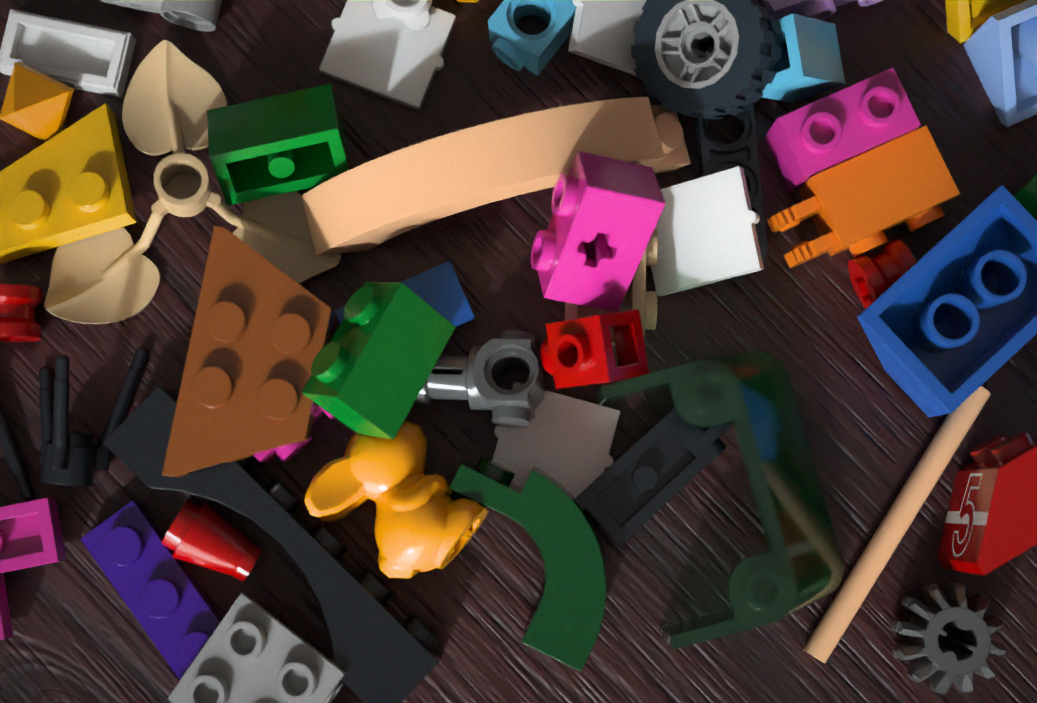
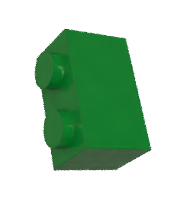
M331 84L207 110L209 158L227 206L316 187L350 170L345 132Z
M365 282L363 287L358 289L346 303L344 308L345 318L331 342L324 346L314 358L311 365L312 375L301 393L357 434L394 440L456 327L402 282Z

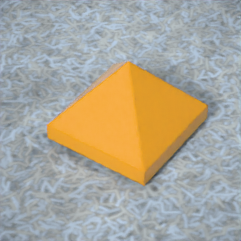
M20 61L16 62L13 66L0 119L46 142L62 132L74 89Z

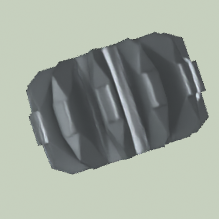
M950 582L944 593L937 584L928 583L923 585L922 597L924 604L912 597H905L902 600L901 604L904 610L912 617L909 623L902 620H893L890 624L892 631L907 635V641L897 644L892 651L895 658L912 660L907 670V676L911 680L919 683L929 678L930 689L940 694H946L952 682L959 691L969 693L974 691L973 672L987 679L996 676L993 666L986 661L989 653L997 656L1004 655L1007 649L1004 644L991 640L990 634L999 631L1005 623L999 616H984L990 602L988 597L979 593L968 597L964 584ZM944 625L954 627L957 630V640L949 639V642L954 645L951 650L939 647V634L947 636V633L942 630Z

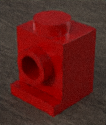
M639 309L545 324L547 338L541 345L540 357L545 370L549 374L554 375L556 389L609 383L649 375ZM609 327H613V334H614V340H615V346H616V352H617V359H618V365H617V366L615 365V359H614V353H613V346H612V340H611V334H610V328H609Z

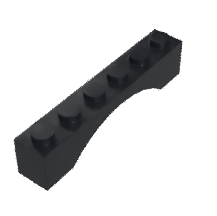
M158 386L103 443L148 488L182 491L217 501L250 518L275 538L303 570L321 604L332 639L334 663L346 672L341 680L364 703H401L440 662L442 654L434 648L441 640L439 636L415 613H412L405 619L388 602L394 595L389 586L367 567L359 574L342 557L348 550V547L330 528L322 522L313 528L296 512L303 503L283 482L275 477L268 484L251 467L257 460L255 456L230 463H221L190 472V474L181 477L162 475L179 394L173 390Z

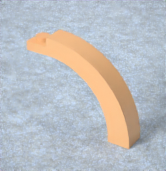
M648 97L592 101L530 112L473 126L429 139L371 160L341 173L301 195L316 256L368 251L389 239L438 219L502 199L555 187L557 179L561 174H569L577 151L652 167L654 173L677 171L691 164L677 112L669 111L661 107V105H650Z

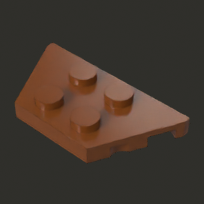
M214 225L162 471L164 476H185L193 471L225 462L230 463L254 456L259 452L273 448H282L309 440L316 403L301 392L312 375L311 365L314 358L329 343L335 312L226 228Z

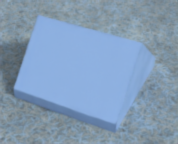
M1027 0L992 15L963 44L1000 122L1006 127L1037 114V0Z

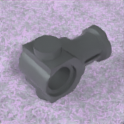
M518 330L503 331L498 333L497 338L490 339L483 346H473L469 356L440 355L416 398L417 405H429L432 399L468 400L472 410H489L492 413V423L504 427L529 426L531 419H535V408L543 400L546 390L545 379L535 351V335ZM511 369H525L530 373L526 383L518 389L505 390L498 386L503 374Z

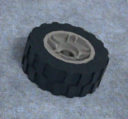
M647 0L642 7L644 11L640 20H636L633 30L635 41L634 45H631V55L635 58L637 67L634 71L637 79L644 83L646 87L644 91L651 99L659 100L662 103L661 107L672 112L681 113V115L696 118L723 119V115H736L745 111L744 107L749 103H756L764 95L762 91L766 85L772 83L777 73L774 72L777 60H781L782 48L779 47V36L782 33L780 23L775 22L773 16L775 11L768 1ZM710 38H713L714 49L706 57L704 51L698 50L701 40L707 42Z

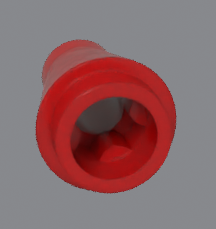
M190 499L186 500L161 542L162 545L175 551L172 558L231 575L242 582L246 580L263 550L262 547L250 541L209 503L205 501L201 506Z

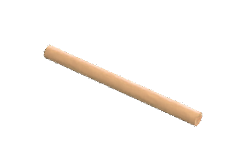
M980 386L959 407L946 416L804 646L803 650L822 663L825 664L990 397V392L984 387Z

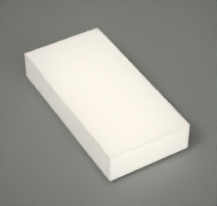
M10 9L0 49V72L11 76L14 63L20 61L71 88L123 98L136 39L128 32Z

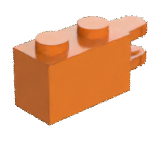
M927 125L810 177L798 190L803 201L767 219V222L772 232L776 233L778 231H787L799 225L801 221L812 218L820 237L812 241H804L792 247L784 255L789 268H793L827 252L831 257L849 249L853 258L869 253L889 242L885 232L906 223L910 233L922 229L944 218L945 214L942 206L958 196L960 192Z

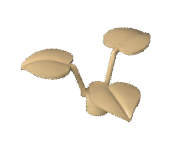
M163 40L155 46L138 66L128 86L122 108L125 132L138 151L145 155L157 156L173 150V154L165 157L157 165L154 172V186L159 200L151 206L152 213L141 238L136 244L133 243L127 230L121 227L57 247L52 261L49 289L44 303L45 309L54 316L81 324H108L131 318L146 308L155 297L161 279L156 265L142 255V253L150 247L164 215L168 212L178 217H192L202 212L206 207L214 209L228 223L238 227L232 234L298 284H302L319 274L335 268L341 260V253L316 256L300 193L294 191L244 202L243 216L231 210L221 200L220 195L211 192L209 177L204 164L198 158L186 154L185 148L201 150L208 147L207 110L228 106L227 100L218 82L168 40Z

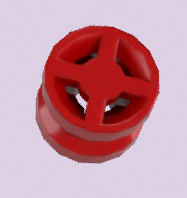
M896 239L883 245L880 254L873 257L862 254L848 261V271L853 288L865 309L917 262L910 249L901 240Z
M0 284V342L16 343L41 340V326L35 321V308L42 302L41 288L19 284Z

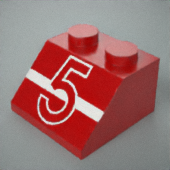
M1028 431L1020 432L1008 439L1005 434H1001L982 443L970 452L974 462L957 471L937 554V559L943 569L986 575L1037 544V437H1031Z

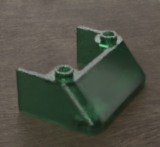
M766 351L743 352L698 360L600 387L595 394L599 406L669 388L677 412L683 419L693 425L711 427L736 420L733 426L769 551L746 557L732 569L727 581V595L730 608L659 627L662 639L672 649L675 650L776 622L829 596L837 589L843 577V560L790 377L785 365L778 357Z

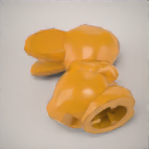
M404 420L394 440L357 434L355 432L347 445L344 456L328 462L313 477L305 494L304 501L310 515L319 517L322 522L326 523L345 518L367 499L375 501L376 519L374 532L379 549V569L388 578L410 579L420 572H427L435 568L440 570L445 568L479 529L489 510H487L485 505L467 497L453 500L451 497L452 489L444 477L438 474H424L427 439L420 426L408 420Z

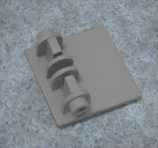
M242 592L174 688L168 700L172 703H330L342 688L343 683L341 679L346 672Z

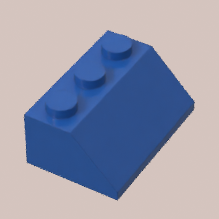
M1003 185L997 187L857 316L886 373L929 418L952 413L1037 334V221Z

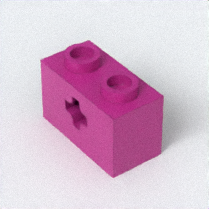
M891 68L777 118L764 136V140L790 193L801 188L810 177L912 132L921 123L894 68Z
M577 151L569 174H561L555 184L552 195L553 215L547 231H538L531 250V267L538 270L544 298L614 312L619 311L665 206V200L652 167Z

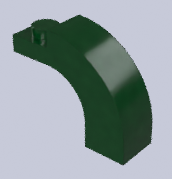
M483 456L480 457L477 465L464 461L460 465L450 488L519 523L533 537L543 557L546 573L544 589L523 631L521 642L581 672L598 637L606 602V577L603 556L592 523L574 496L557 480L535 466L524 487L521 488L511 483L516 473Z

